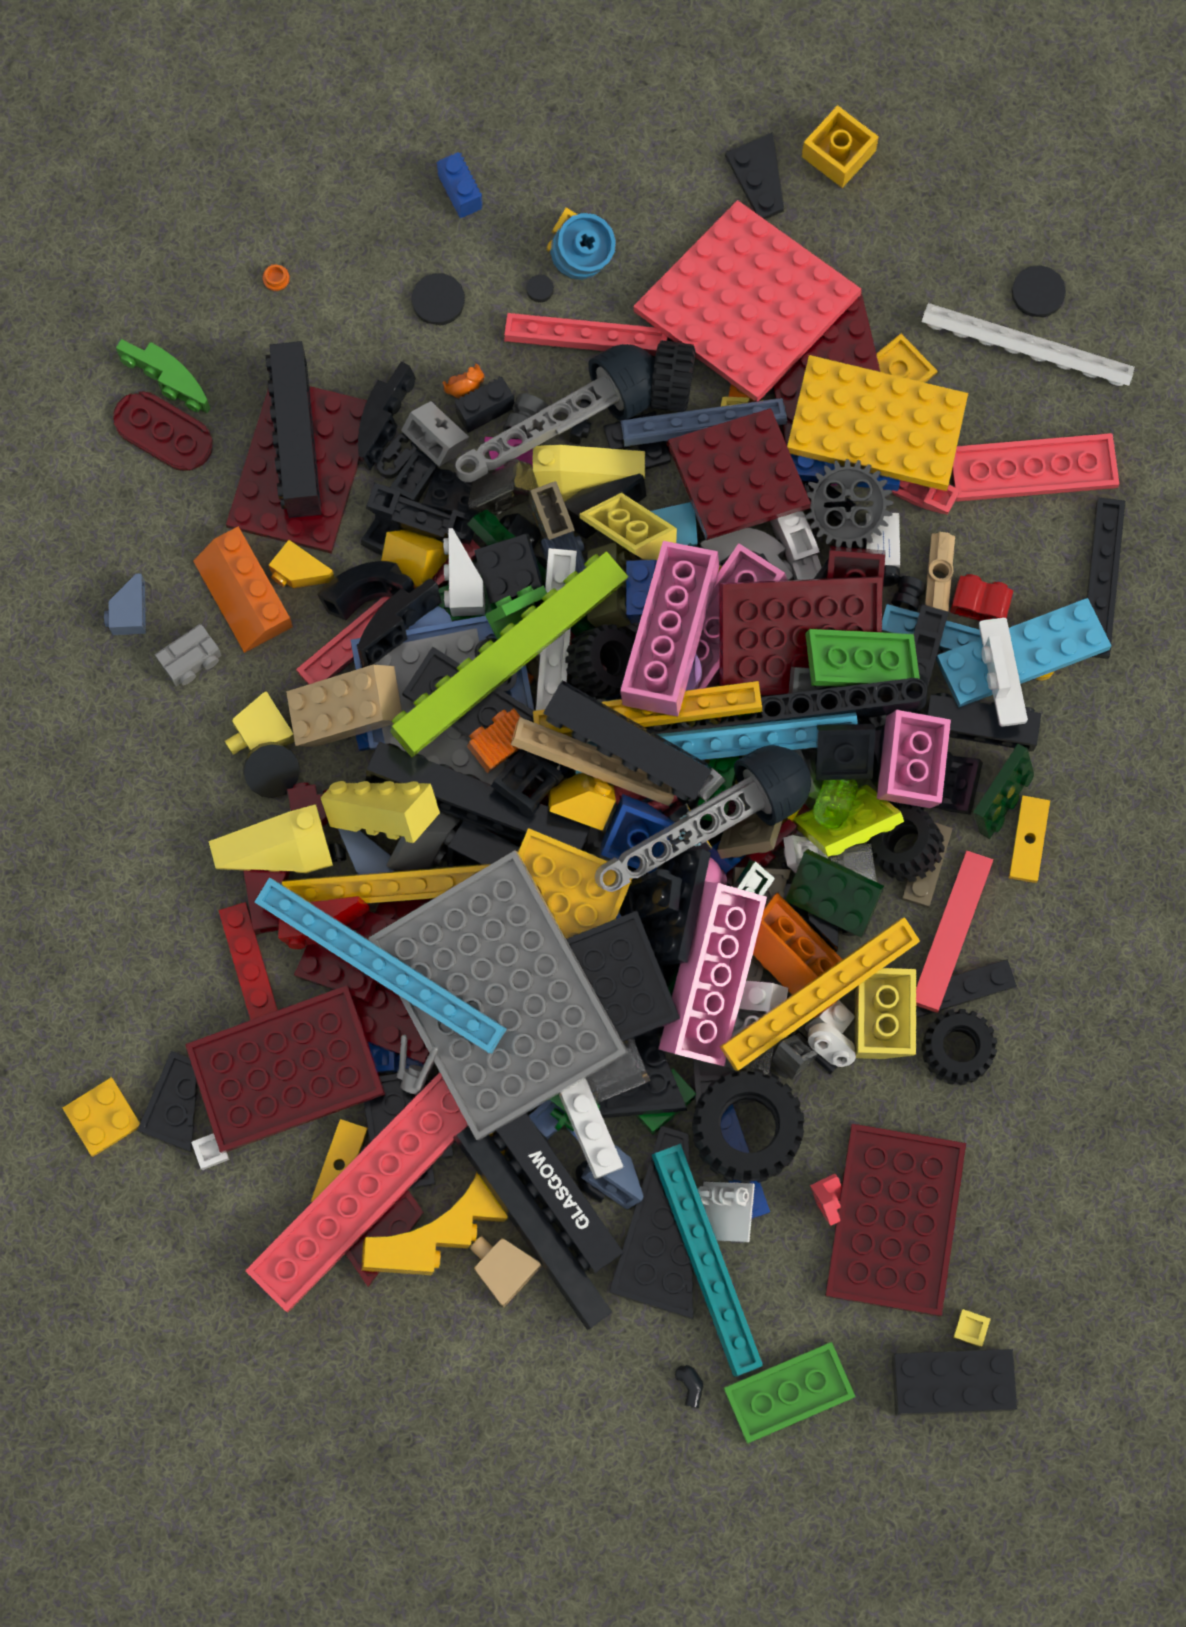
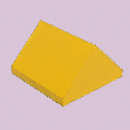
M399 530L386 533L381 561L397 563L402 574L410 577L414 582L413 587L417 588L429 578H433L449 558V555L444 554L443 542L409 530Z

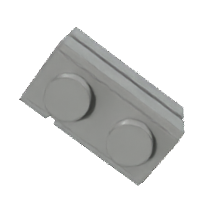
M201 623L154 654L176 687L179 684L187 685L196 678L197 672L203 668L206 670L211 669L219 662L218 658L222 656L218 646Z

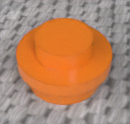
M271 265L263 273L264 285L269 290L280 291L289 284V273L281 265Z

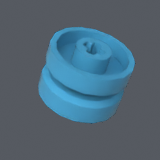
M581 213L569 218L557 230L551 241L550 254L554 265L562 274L571 279L583 280L595 276L610 262L615 252L616 240L612 228L604 219L595 214Z

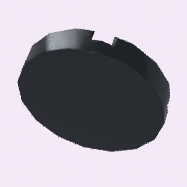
M1041 265L1030 266L1022 270L1015 278L1012 287V298L1015 305L1021 312L1031 317H1048L1056 313L1062 306L1066 294L1065 283L1060 274L1052 268Z
M433 273L425 276L416 283L412 291V306L415 314L428 324L445 325L451 323L463 311L465 304L463 288L454 277L447 274Z
M276 742L259 744L249 752L243 766V773L246 783L253 792L261 797L275 798L288 793L287 789L293 788L298 781L300 768L298 759L290 748Z

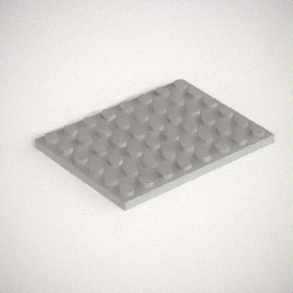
M514 850L368 938L372 943L507 1028L491 1054L399 996L429 1053L434 1046L438 1047L434 1062L476 1140H481L496 1131V1129L510 1123L628 1054L624 1043L518 851Z

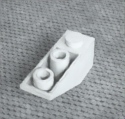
M448 528L449 538H444V554L449 555V564H444V579L449 581V591H444L445 607H450L452 616L485 615V588L483 580L453 528Z

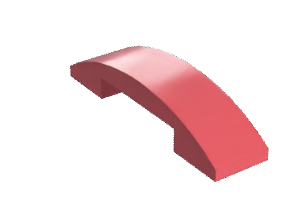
M900 480L898 491L892 490L891 494L915 506L948 515L960 493V489L949 485L947 491Z

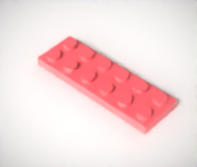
M1112 433L957 446L952 467L953 486L960 489L955 502L1119 487Z

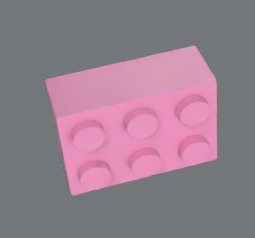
M896 710L886 716L877 799L932 808L942 803L950 719Z

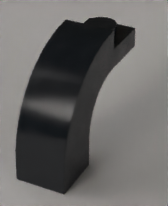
M374 561L360 564L344 571L324 586L317 595L328 614L347 620L362 604L371 599L384 596L392 597L401 588L408 593L414 590V582L410 577L402 574L397 563Z

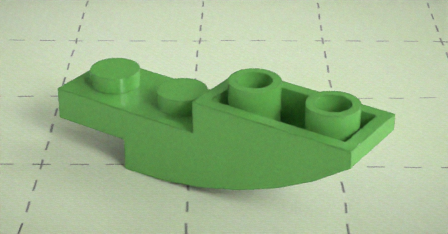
M122 339L120 340L116 350L120 361L130 368H134L136 365L144 369L145 375L158 381L162 390L161 393L168 399L175 401L178 398L185 402L186 407L197 413L200 410L206 413L209 412L210 406L202 388L193 375L175 357L151 342L144 351Z

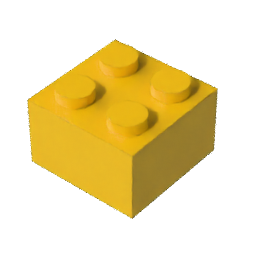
M837 105L804 141L802 158L843 188L876 152L879 136Z

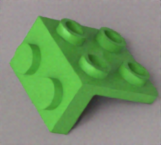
M544 585L533 590L532 586H528L516 593L518 598L514 600L510 596L503 598L495 603L496 609L485 614L497 639L502 637L499 633L510 623L517 625L523 620L521 615L532 605L536 607L535 602L541 600L547 594Z

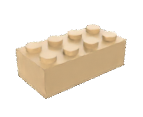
M373 664L286 691L295 746H321L392 725V720L402 712L394 666Z

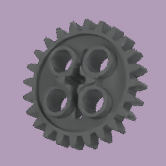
M846 459L844 467H841L838 461H835L834 470L824 466L826 475L815 474L819 480L817 484L809 482V485L814 489L813 493L807 492L808 498H811L809 509L812 512L807 514L805 518L814 519L810 529L820 528L817 534L818 538L825 534L828 535L826 544L829 545L835 539L836 547H841L842 543L846 542L847 548H852L853 542L856 541L857 545L862 548V539L866 538L867 541L873 543L871 534L875 533L881 536L882 533L878 527L880 525L889 526L883 519L884 516L889 517L893 515L890 511L886 510L887 506L894 505L893 501L886 500V496H889L892 490H883L888 481L877 480L881 474L880 471L870 474L872 465L868 464L863 470L861 469L860 460L856 462L854 467H851L849 459ZM862 482L867 483L870 487L869 494L864 498L857 497L855 494L856 485ZM834 483L842 487V494L836 499L830 498L827 494L828 487ZM847 497H851L853 502L872 501L874 503L873 506L867 507L853 506L851 507V512H847L845 507H824L826 502H846ZM861 510L868 511L871 517L869 523L864 526L858 525L855 520L856 514ZM833 511H839L843 517L841 524L835 527L831 526L828 523L829 514Z

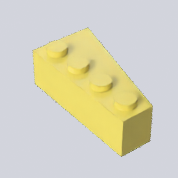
M338 781L331 784L329 789L321 796L330 827L354 832L366 829L367 834L374 836L379 832L386 833L387 838L396 840L399 836H403L406 842L414 843L440 813L431 783H418L416 781L408 783H394L392 781L384 783H370L368 781L346 783Z

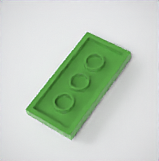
M809 629L805 633L811 685L845 687L908 678L920 679L914 634Z
M832 1342L724 1388L747 1444L856 1397Z

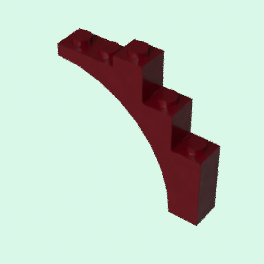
M303 782L295 784L292 789H287L291 811L316 804L322 826L324 827L329 823L321 801L323 794L318 795L315 784L310 785V783ZM243 870L252 927L255 934L278 931L279 918L256 904L255 900L269 878L282 884V881L288 880L290 871Z

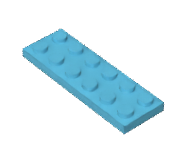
M1088 598L1009 628L1020 684L1103 653L1111 648V644ZM982 639L941 653L936 657L937 664L958 708L993 695L987 683V663L984 664L982 659Z

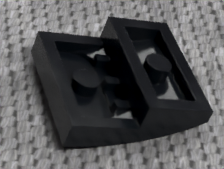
M947 752L942 803L933 808L971 815L983 762L978 758L953 756L951 752Z

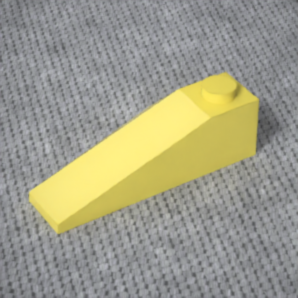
M543 445L533 448L534 489L556 481L564 502L583 489L639 473L645 479V451L569 445Z

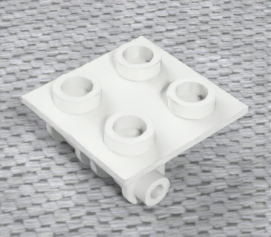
M704 1182L703 1186L698 1188L717 1241L749 1242L754 1183Z

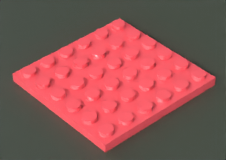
M737 200L633 306V310L674 342L694 344L696 350L695 357L755 402H758L861 295V288Z

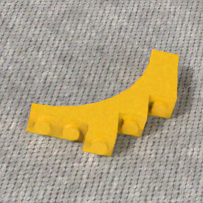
M476 1173L474 1180L462 1198L449 1211L432 1223L412 1232L390 1237H366L363 1241L361 1271L432 1275L434 1268H439L440 1250H436V1246L468 1249L471 1241H476L477 1224H472L473 1220L505 1222L508 1216L479 1174Z

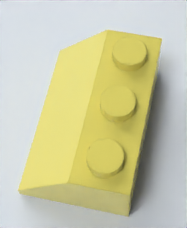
M623 493L580 513V519L644 560H658L662 542L676 543L677 541L676 527Z
M882 968L855 987L856 1058L888 1059L916 1055V969Z

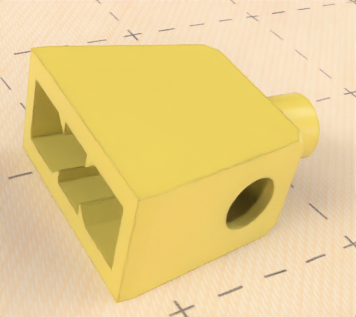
M267 691L262 693L233 718L232 722L238 733L225 740L232 755L246 747L251 751L262 743L276 742L286 746L295 742L293 732Z

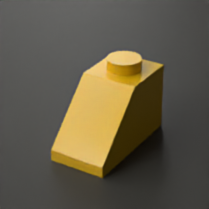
M290 540L287 541L269 564L272 573L271 578L283 587L286 584L292 588L326 584L335 578L333 570Z

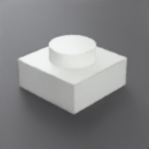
M214 1133L191 1142L202 1170L229 1160L227 1152L220 1153Z

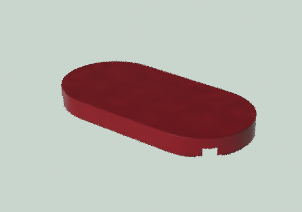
M145 391L133 395L131 393L124 396L117 403L113 412V419L118 434L124 440L173 469L180 471L196 469L205 464L211 456L213 440L208 428L202 422L158 396Z

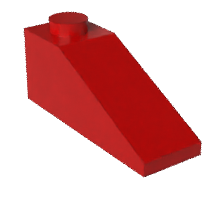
M359 896L310 902L344 925H348L369 911V905ZM279 918L278 938L288 945L289 948L304 949L306 945L317 944V942Z

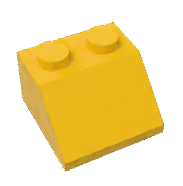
M580 773L563 780L548 793L550 812L603 831L616 801L613 784L585 773Z

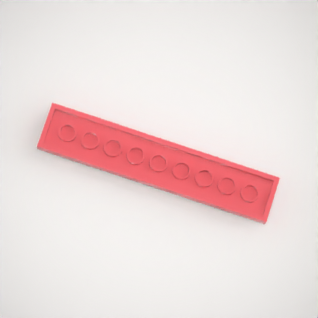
M440 1072L245 1270L287 1313L455 1142L453 1137L468 1127Z

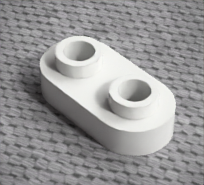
M818 1023L810 1027L808 1031L809 1046L830 1064L845 1067L855 1061L856 1051L854 1043L835 1027L827 1023Z

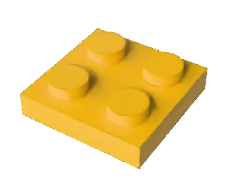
M112 1077L62 1108L92 1157L134 1132L140 1125L138 1118Z

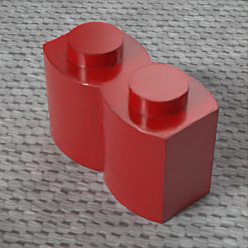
M967 574L960 576L956 585L950 613L978 621L1007 618L1014 590L1008 588V585L1002 582L986 583L977 575Z

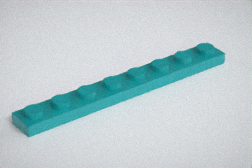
M681 1144L652 1154L651 1156L733 1377L763 1366Z

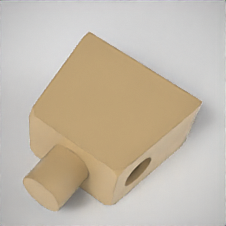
M481 1236L470 1247V1250L481 1259L474 1270L503 1308L542 1267L537 1260L503 1238L493 1247Z

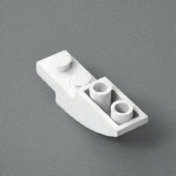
M803 511L771 520L776 539L780 540L786 548L785 554L788 563L794 571V580L814 579L822 568L817 556L820 551Z

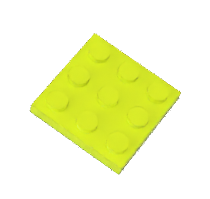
M865 785L795 817L793 822L800 833L829 857L839 855L846 848L855 844L865 843L870 837L881 832L891 831L896 825L904 822L901 811L888 801L877 799V792L870 786Z

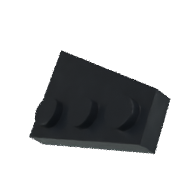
M773 132L725 152V157L754 212L763 219H768L784 212Z
M173 1051L170 1052L137 1131L192 1153L191 1142L193 1141L197 1080L189 1057Z

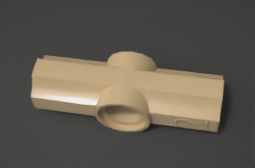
M939 532L931 534L928 572L926 576L925 605L945 611L949 610L955 536H952L950 533ZM933 572H943L946 577L942 579L937 578Z

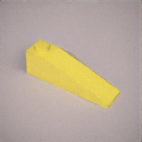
M316 804L286 812L209 841L216 869L308 873L333 866Z

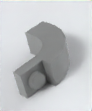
M745 528L707 541L704 540L700 543L699 548L718 551L719 562L725 564L739 543L757 555L764 553L769 563L785 572L788 580H793L794 576L792 574H794L792 567L786 560L781 561L785 556L786 548L777 539L763 531Z

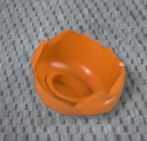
M475 364L474 367H469L467 373L464 372L457 377H450L448 384L443 381V389L448 395L460 399V397H465V394L469 395L470 391L474 392L475 389H479L484 381V373L480 366Z

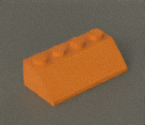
M239 526L213 539L193 560L244 653L293 627L287 611Z
M778 892L765 903L753 955L793 995L840 962L842 958ZM827 1007V1008L824 1009L822 1012H820L819 1014H817L814 1018L818 1017L821 1013H823V1012H824L825 1010H827L829 1007Z

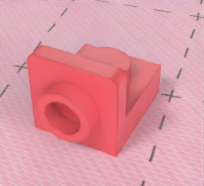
M833 1174L810 1185L816 1204L830 1226L841 1221L837 1209L841 1208L838 1200H840L842 1186L838 1176Z

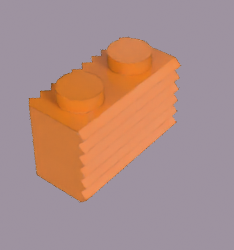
M505 709L491 719L493 721L491 726L487 729L481 726L469 736L471 741H469L467 748L487 773L520 749L511 745L515 725L520 718L515 709L508 713Z

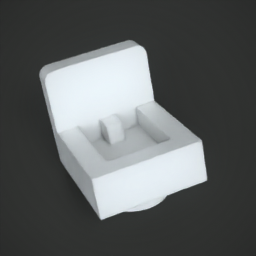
M838 999L831 1007L809 1022L805 1029L809 1031L810 1027L815 1024L827 1023L843 1033L855 1016Z

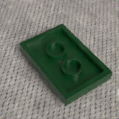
M1017 744L973 812L979 832L989 839L994 832L1000 831L1008 810L1015 808L1019 801V793L1024 786L1028 787L1034 777L1028 749Z
M807 849L803 853L785 901L862 938L870 923L884 886Z

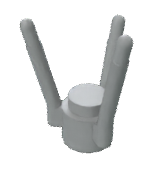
M402 1035L400 1063L396 1077L402 1080L401 1089L412 1094H419L423 1090L428 1075L435 1063L434 1058L438 1047L434 1046L423 1068L417 1065H410L409 1069H406L407 1036Z

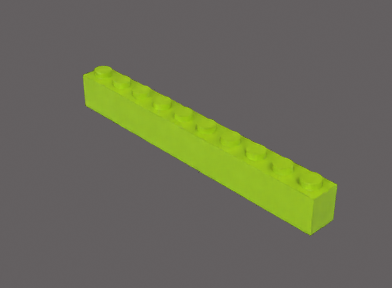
M607 551L600 557L598 554L592 556L584 564L586 568L578 574L574 571L563 581L565 586L558 591L555 588L550 590L542 598L544 603L537 608L534 605L528 608L521 615L522 621L517 625L513 623L507 625L499 633L502 636L494 643L491 640L485 643L478 650L479 656L474 660H471L470 657L464 660L457 667L458 673L452 678L446 675L435 685L436 691L431 695L424 693L413 703L416 706L409 713L403 710L392 720L394 725L391 727L390 733L411 757H414L625 584L628 575Z

